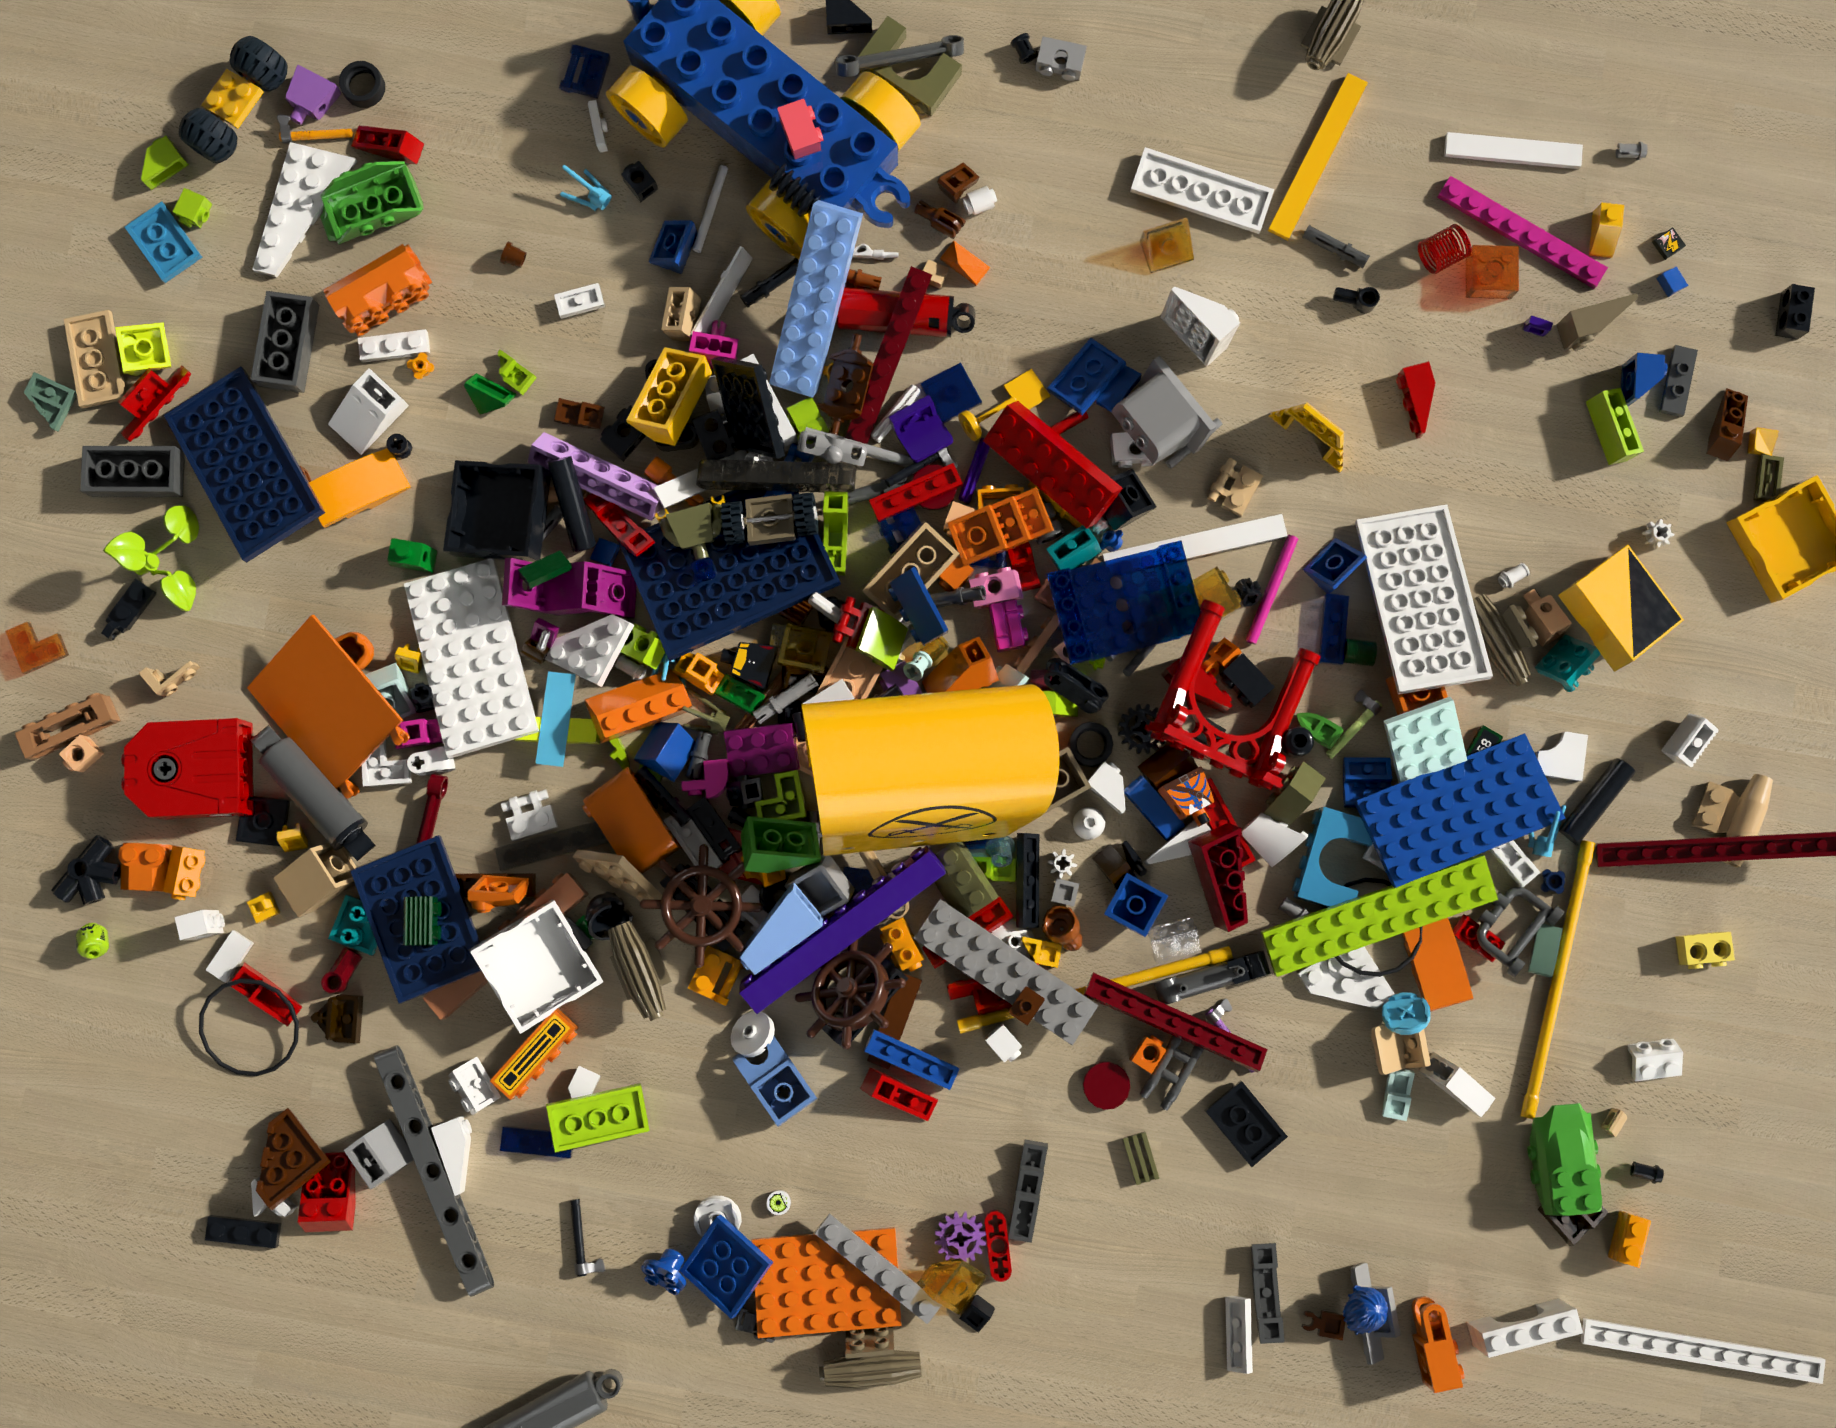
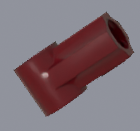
M344 947L330 971L323 976L321 980L322 988L328 993L340 994L347 989L349 979L363 957L355 951ZM337 976L339 986L336 989H332L330 981L333 977Z

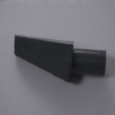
M1127 840L1124 841L1122 847L1127 863L1132 871H1136L1140 876H1144L1147 873V869L1142 865L1141 858Z

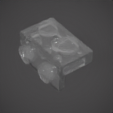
M1182 918L1176 922L1164 925L1159 924L1148 932L1156 964L1202 953L1198 929L1192 918Z

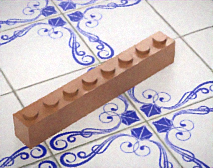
M560 873L552 880L553 885L548 890L545 888L540 890L534 896L536 900L529 906L527 904L523 905L517 910V917L512 921L506 920L498 929L499 931L551 899L556 902L565 916L589 894L571 873H566L565 875ZM481 971L431 991L423 997V1000L439 1019L443 1020L448 1018L486 985L488 981Z

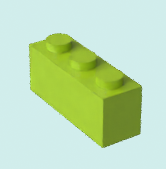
M1621 388L1602 391L1586 401L1608 465L1626 462L1644 452Z

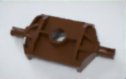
M853 334L851 345L848 349L829 356L834 362L824 403H818L817 406L831 417L832 421L828 432L838 435L840 422L844 423L845 420L856 419L862 413L874 363L861 354L862 351L859 350L862 335ZM850 382H853V388L851 389V391L847 392V385Z

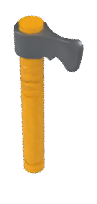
M277 115L281 131L279 132V139L282 143H293V141L307 139L353 138L351 128L292 132L290 125H288L291 119L290 116Z

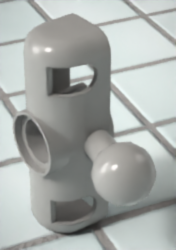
M804 430L801 432L797 444L798 451L820 456L830 464H837L841 461L864 466L867 455V447L864 444L845 440L844 437L831 433L821 434ZM807 435L815 437L812 444L806 443ZM853 447L860 448L857 455L851 454Z

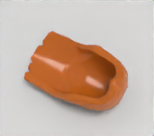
M348 632L335 638L361 671L370 664L374 656V647L365 635L359 632Z

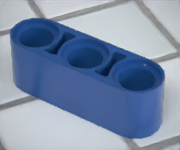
M1143 776L1137 777L1124 789V794L1167 842L1185 827L1183 821L1177 817L1170 806Z

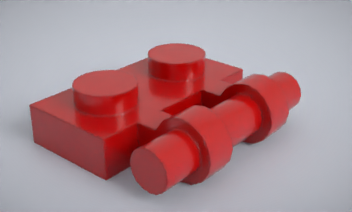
M847 596L845 604H842L840 609L841 616L838 624L834 626L833 632L835 633L832 641L841 643L843 636L849 637L846 647L856 650L869 610L875 606L862 602L859 609L854 608L856 599ZM850 616L856 618L852 629L847 627Z

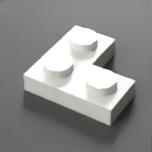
M385 740L362 764L363 787L412 783L411 771L407 766L408 759L387 761Z

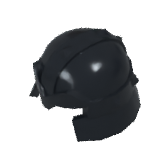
M607 891L606 893L596 895L590 900L586 908L585 920L588 922L589 934L594 939L610 940L609 929L628 921L632 923L633 915L628 910L624 911L625 906L622 898L616 896L615 893Z

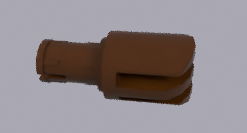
M920 200L919 204L917 203L914 210L915 214L929 220L932 228L952 239L956 237V234L960 232L966 223L965 219L944 207L936 209L923 200Z

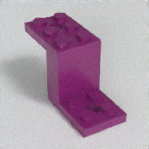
M505 558L502 605L552 615L596 612L607 615L613 614L627 619L635 618L637 585L631 571L586 561L571 563L572 570L533 588L527 586L525 591L522 586L523 579L520 577L518 569L533 562ZM614 587L618 591L617 597H615L613 593Z

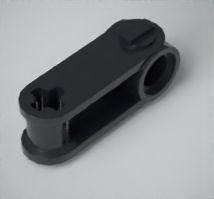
M1052 658L1046 663L1047 672L1044 675V683L1049 688L1088 714L1101 710L1102 704L1109 698L1107 689L1101 683L1094 681L1060 658Z

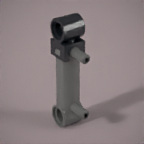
M1263 950L1179 976L1154 982V987L1159 1002L1167 1005L1232 984L1235 985L1271 974Z

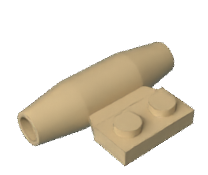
M1754 774L1740 797L1732 789L1709 781L1692 826L1713 834L1726 833V837L1758 835L1768 809L1773 780L1764 775ZM1744 860L1722 862L1740 868Z

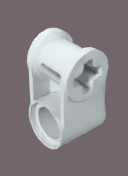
M444 746L414 753L407 760L408 769L419 776L445 773L456 769L454 758L449 759L446 756ZM419 760L425 762V764L421 765V769L415 767V765L419 764Z

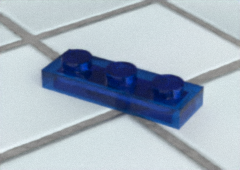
M1328 593L1324 595L1319 650L1321 658L1319 663L1343 665L1349 596Z
M508 1126L502 1128L500 1151L572 1158L573 1149L555 1153L551 1131Z

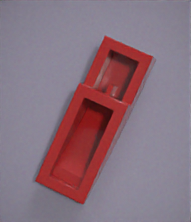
M245 962L229 981L238 979L261 980L279 989L293 1005L296 1015L302 1009V1006L285 991ZM240 983L231 986L246 996L248 1001L287 1027L293 1019L288 1006L275 992L256 984Z

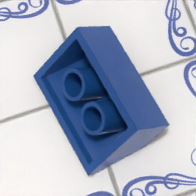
M915 567L890 582L892 588L888 589L894 602L899 600L902 606L899 612L905 623L910 621L913 627L910 633L916 644L921 642L922 646L948 633V628Z

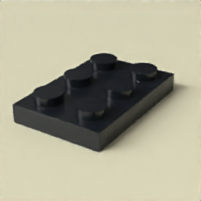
M1241 1080L1204 1110L1250 1167L1257 1164L1288 1137Z

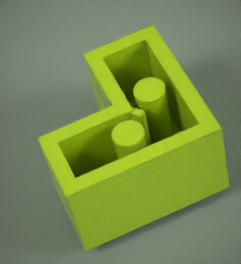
M799 771L774 774L778 798L755 802L758 817L791 821L807 818Z

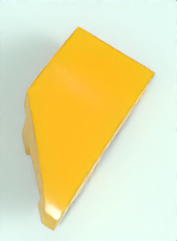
M1021 936V941L1033 962L1058 968L1062 945Z

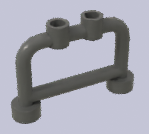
M1521 887L1510 888L1504 895L1499 892L1497 895L1498 900L1491 902L1495 907L1491 912L1486 909L1478 919L1481 924L1476 932L1479 945L1508 967L1506 973L1513 978L1525 965V962L1518 958L1519 954L1542 924L1547 921L1554 926L1565 913L1558 906L1553 909L1532 892ZM1520 896L1539 909L1540 912L1506 955L1487 940L1486 933L1512 899Z

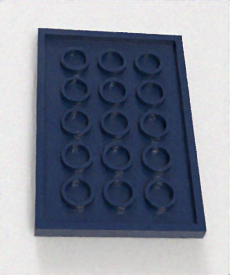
M440 835L351 870L398 1004L481 972L469 949L479 944L480 940ZM404 897H438V902H441L442 907L441 915L437 916V926L441 927V939L437 940L438 944L425 946L403 945Z

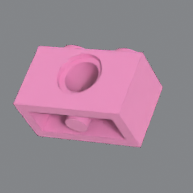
M1011 567L998 569L997 573L989 575L988 572L976 574L975 579L969 580L970 588L983 585L986 590L985 600L973 601L974 607L977 609L987 608L990 604L1024 599L1019 574L1014 569L1011 570ZM999 581L1001 584L1000 590L997 593H992V584Z

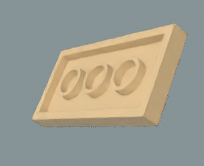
M104 310L64 319L79 407L83 409L119 401L126 393L112 312Z

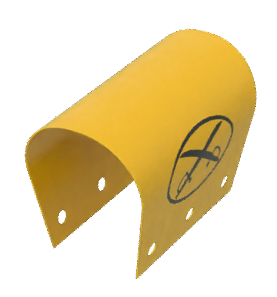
M1028 684L801 704L809 767H812L819 810L823 856L1004 838L1041 817L1048 810L1054 798L1059 775L1058 735L1050 703L1044 692L1036 685Z

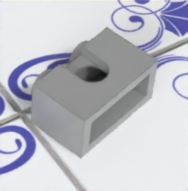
M1043 36L1037 58L1036 71L1045 76H1052L1053 73L1060 74L1067 81L1079 80L1087 46ZM1063 59L1066 63L1058 64L1055 60Z

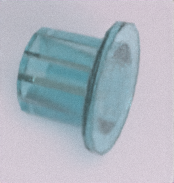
M1009 836L989 839L986 842L985 849L991 856L992 864L997 867L1010 865L1012 853L1016 847L1014 840Z

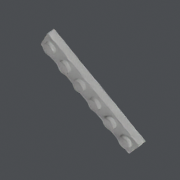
M830 1213L815 1231L818 1237L926 1324L930 1322L942 1306L941 1302Z

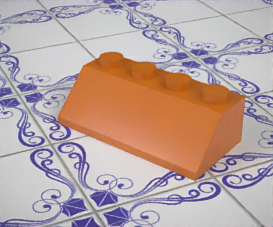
M672 669L667 671L665 681L661 679V672L584 700L601 744L687 713L682 710L683 706L692 708L684 684L672 672Z

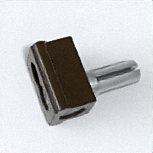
M544 630L539 642L531 638L524 643L520 654L541 665L550 648L546 647L550 632L547 633Z

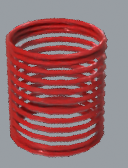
M1452 224L1418 243L1419 257L1425 268L1432 274H1437L1443 271V269L1469 257L1472 252L1467 234L1457 224ZM1453 228H1455V229L1458 231V233L1460 234V236H1461V238H1462V240H1463V242H1464V245H1465L1466 254H1464V247H1463L1462 241H1461L1459 235L1457 234V232H1456ZM1453 232L1455 233V235L1457 236V238H1458V240H1459V242H1460L1462 251L1460 250V246H1459L1458 241H1457V239L1455 238ZM1422 245H1423L1424 254H1425L1427 260L1429 261V263L1431 264V266L1428 264V262L1426 261V259H1425V257H1424V255H1423ZM1425 246H1426V248H1427V251H1428V254H1429L1430 258L1432 259V261L1434 262L1435 265H1433V263H1432L1431 260L1429 259V257H1428V255H1427V253H1426V250H1425Z

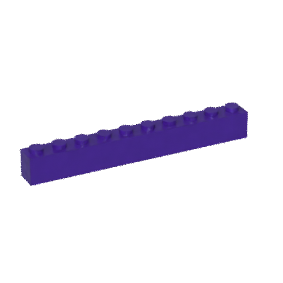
M928 845L924 848L919 847L910 854L908 860L904 863L900 861L895 864L891 869L892 872L885 877L882 875L875 879L872 883L873 886L866 891H859L853 897V901L837 908L834 911L835 914L829 919L823 918V926L770 965L756 975L748 974L740 982L739 994L756 1014L761 1012L945 875L944 865Z

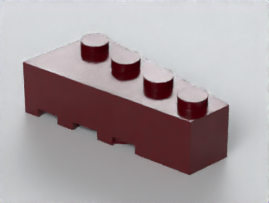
M1229 823L1188 841L1214 926L1226 932H1230L1248 923L1246 893L1243 889L1245 871H1242L1241 861L1243 848L1240 846L1242 828Z

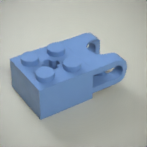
M773 1036L771 1043L766 1045L768 1057L764 1063L759 1065L751 1064L741 1054L734 1056L733 1062L775 1124L779 1127L818 1098L775 1036ZM781 1087L785 1089L790 1088L791 1092L788 1093L790 1096L787 1099L784 1097L779 1098L778 1094L781 1093L779 1091Z

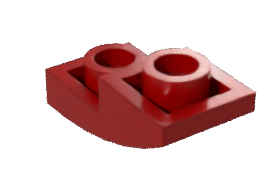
M1463 914L1453 928L1455 938L1485 959L1494 962L1496 958L1485 951L1477 941L1476 932L1480 925L1469 916ZM1487 931V940L1502 950L1506 943L1491 931Z

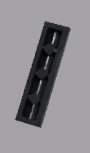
M568 456L549 460L547 462L572 551L578 552L590 549L596 545L572 457Z
M1619 758L1614 759L1562 824L1559 832L1575 845H1579L1636 773L1635 769Z

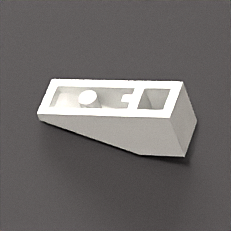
M1193 820L1143 862L1149 865L1192 855L1188 841L1211 831L1210 827L1206 823L1198 827L1195 820Z
M464 1116L431 1128L454 1196L465 1191L471 1142L470 1133H472L469 1121L465 1120Z

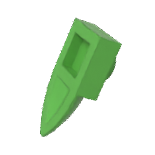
M1314 713L1297 714L1301 727L1308 729L1313 735L1314 741L1331 750L1343 733L1342 727L1323 716Z

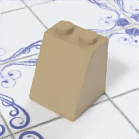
M329 843L307 850L276 875L274 880L288 900L292 910L298 917L314 912L355 885L351 870L357 867L344 847L334 850Z

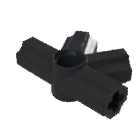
M96 835L79 857L73 859L68 864L65 874L51 889L53 894L66 903H69L78 891L83 905L103 900L105 895L100 882L117 884L121 878L120 864L103 862L114 849L112 843L106 838ZM82 864H84L86 867L84 874H82L80 871V866Z

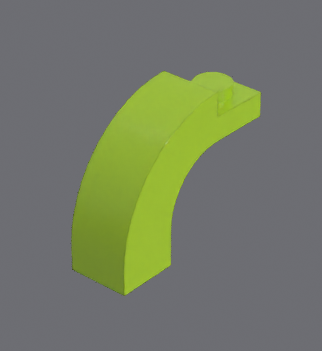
M824 491L823 546L837 575L845 576L848 542V492Z

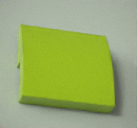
M872 607L867 615L855 651L872 658L873 663L894 671L908 628L889 614L876 607Z

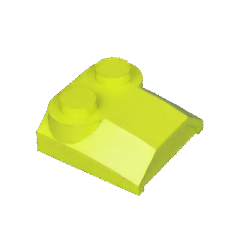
M164 323L115 327L123 374L137 376L148 368L152 371L171 368Z

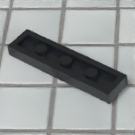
M1017 833L1016 928H1039L1040 834Z

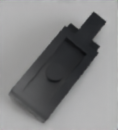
M135 578L106 619L108 624L101 634L108 639L114 640L120 632L124 633L127 629L130 630L157 592Z

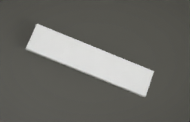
M739 247L727 270L721 274V280L691 331V336L693 331L711 334L712 322L720 318L753 259L743 247Z
M741 449L734 452L735 454L704 465L654 487L653 489L663 508L665 509L749 472L744 465V459L747 454L746 450Z

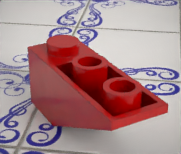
M1429 361L1402 368L1396 378L1398 388L1403 391L1404 409L1410 415V430L1412 433H1415L1416 439L1426 432L1436 384Z

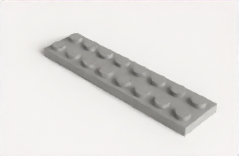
M941 899L914 937L916 941L1011 1005L1016 1001L1024 987L1027 986L1045 999L1033 1019L1072 1046L1099 1006Z

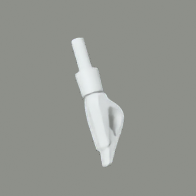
M860 244L854 248L852 258L884 260V258H898L899 252L871 250L867 244ZM861 248H865L866 250L864 252H857V250Z

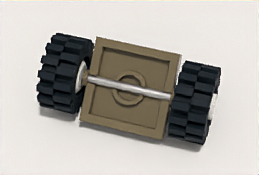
M813 492L794 494L793 497L792 494L745 499L746 516L742 501L721 504L722 528L727 545L747 543V536L749 546L796 540L795 524L798 536L816 535L819 531L817 507Z

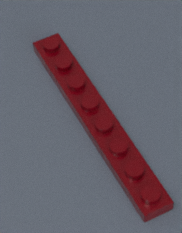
M912 266L910 267L873 364L862 413L858 418L851 420L845 438L865 444L868 443L930 284L932 274Z
M1094 972L1091 974L1084 992L1085 997L1257 1073L1261 1070L1268 1049Z

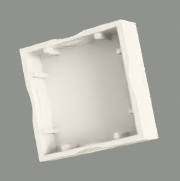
M552 899L469 949L520 1034L550 1016L561 1005L576 1000L603 983L587 953L583 951L575 938L570 925L558 905Z

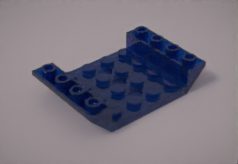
M1181 540L1160 545L1153 550L1071 570L1066 568L1046 574L1070 665L1090 662L1191 636L1201 612ZM1112 577L1121 579L1122 586L1120 589H1114L1110 585ZM1119 599L1125 600L1128 604V608L1124 612L1119 611L1116 607V602ZM1124 622H1131L1133 624L1134 630L1132 634H1126L1122 630Z

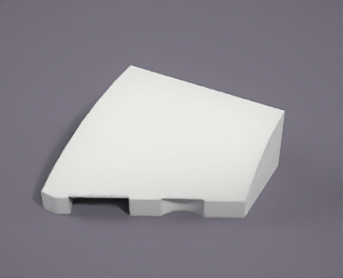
M1260 813L1242 829V836L1271 867L1290 854L1309 835L1304 831L1299 833L1287 828L1288 824L1274 821L1270 816Z

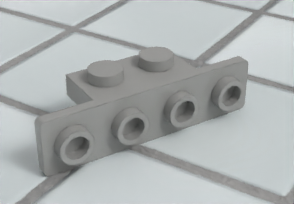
M1360 1263L1351 1267L1353 1286L1370 1287L1378 1290L1385 1297L1388 1307L1386 1323L1378 1330L1362 1334L1367 1364L1373 1365L1384 1359L1381 1337L1396 1338L1401 1334L1392 1287L1371 1286L1368 1264Z

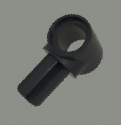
M1337 287L1333 294V300L1353 304V308L1357 309L1358 312L1367 314L1378 304L1380 294L1373 287L1358 288L1357 291ZM1362 297H1369L1372 304H1366Z

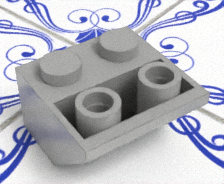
M391 1119L344 1149V1152L370 1190L382 1184L414 1160L407 1142Z

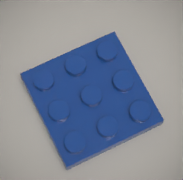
M719 1215L716 1216L680 1269V1272L732 1319L739 1313L773 1264V1261L726 1218Z

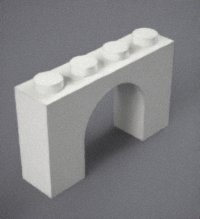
M1559 1298L1536 1304L1538 1316L1516 1322H1498L1489 1316L1467 1322L1473 1346L1488 1358L1583 1334L1577 1309Z

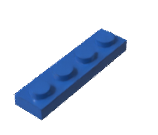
M873 1029L863 1050L948 1090L951 1089L960 1069Z

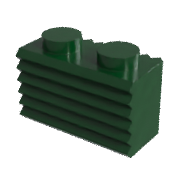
M404 897L403 945L425 946L438 944L437 940L441 939V927L437 926V916L441 915L442 910L438 897Z

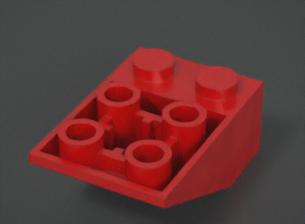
M1181 657L1161 673L1169 685ZM1200 667L1194 688L1196 701L1222 713L1226 712L1233 706L1230 703L1232 701L1231 697L1225 690L1220 691L1216 686L1217 680L1209 671L1206 673Z
M345 1152L325 1153L331 1162L302 1186L297 1223L304 1232L353 1231L356 1208L355 1166Z

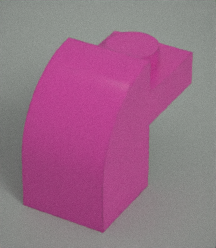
M727 759L703 761L705 779L681 781L682 791L688 792V796L702 795V791H706V798L708 800L720 796L726 790V785L730 781Z

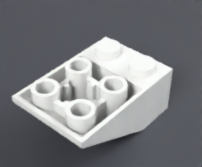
M368 369L352 385L328 425L362 455L409 405L372 370Z

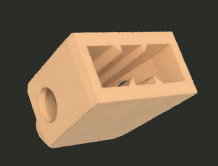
M1536 589L1527 592L1523 596L1529 605L1525 611L1526 620L1537 633L1540 645L1543 647L1562 637L1572 623L1551 595L1541 598Z

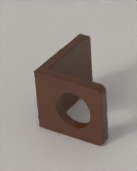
M1026 986L1007 1012L1028 1026L1045 999Z

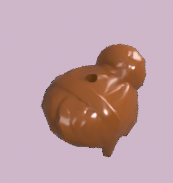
M1053 905L1051 909L1047 910L1043 918V933L1053 943L1062 945L1066 950H1079L1082 946L1083 938L1079 933L1080 924L1077 916L1070 907Z

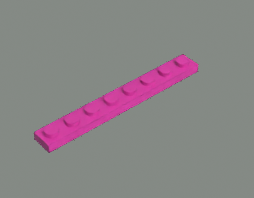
M1452 176L1448 178L1437 198L1593 289L1597 287L1608 269L1605 265Z

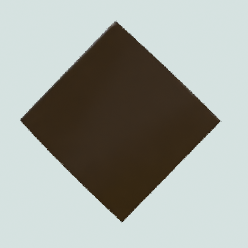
M1542 1205L1538 1208V1211L1569 1246H1574L1589 1229H1594L1608 1214V1211L1603 1206L1600 1212L1571 1216L1545 1215Z

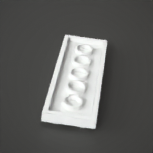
M1145 147L1130 192L1259 234L1274 189Z

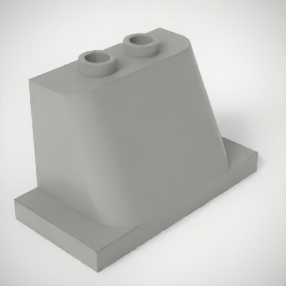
M1159 356L1153 359L1139 381V388L1116 404L1111 411L1122 428L1131 436L1136 446L1143 451L1153 465L1186 445L1195 454L1201 450L1217 427Z

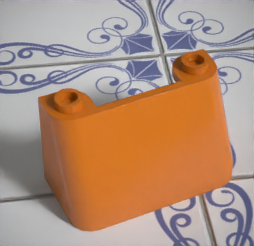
M627 767L583 800L585 804L582 808L589 818L593 816L616 854L624 856L643 874L658 864L660 860L666 859L682 847L671 833L669 834L671 832L659 816L643 791L642 786L637 783L638 779L635 778V773Z

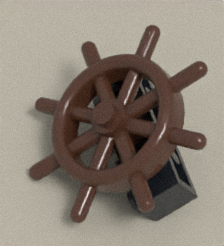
M702 844L699 847V865L697 866L679 864L673 868L666 860H660L658 866L667 875L659 882L664 888L661 900L643 899L640 902V907L643 909H661L664 924L668 929L655 943V948L662 950L674 938L685 944L695 946L694 964L697 968H702L704 965L705 946L716 944L723 952H726L733 946L736 951L743 952L745 945L739 940L746 933L742 929L745 925L740 920L742 912H761L763 910L761 903L742 902V896L735 881L745 872L744 862H741L729 874L718 868L708 866L709 847L706 844ZM708 876L721 881L713 889L707 885ZM687 882H691L694 885V890L687 884ZM728 889L732 902H723L720 898L717 901L715 900ZM672 910H685L686 914L676 923ZM720 916H722V917L725 918V920H726V925H725V923L719 918ZM693 920L696 922V936L683 931Z
M857 939L848 946L847 952L834 956L820 967V971L814 980L812 991L795 995V1000L799 1003L812 1001L813 1009L819 1017L807 1030L806 1035L808 1038H814L822 1029L843 1049H849L851 1042L873 1020L881 1028L888 1027V1020L880 1012L891 997L900 988L905 987L908 977L886 958L893 950L891 943H886L873 957L868 953L857 951ZM856 964L866 965L856 976ZM847 967L846 977L843 978L839 972ZM833 980L837 984L836 988L828 989L830 982ZM837 997L827 1008L826 999Z

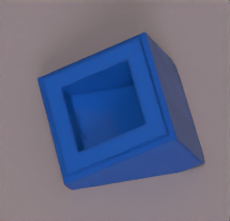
M1677 266L1656 278L1667 297L1689 286Z
M599 538L590 559L612 567L621 547L616 543Z

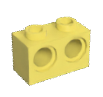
M1731 932L1675 936L1679 965H1688V969L1703 968V963H1711L1712 967L1726 966V961L1735 960ZM1716 943L1720 946V953L1718 955L1713 950ZM1692 946H1695L1697 949V955L1694 958L1690 954Z

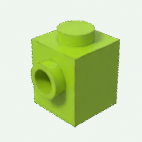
M184 188L173 213L179 218L178 222L190 228L192 225L201 228L203 223L209 218L212 203L205 196Z

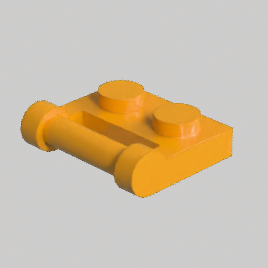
M707 946L704 953V965L702 968L696 969L688 989L726 1006L729 1001L728 995L740 970L744 969L740 959L712 946ZM726 962L732 964V967L720 993L717 994L713 990Z

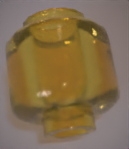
M941 636L922 646L921 642L917 643L915 650L916 652L924 651L928 653L932 658V667H935L948 656V647L950 645Z

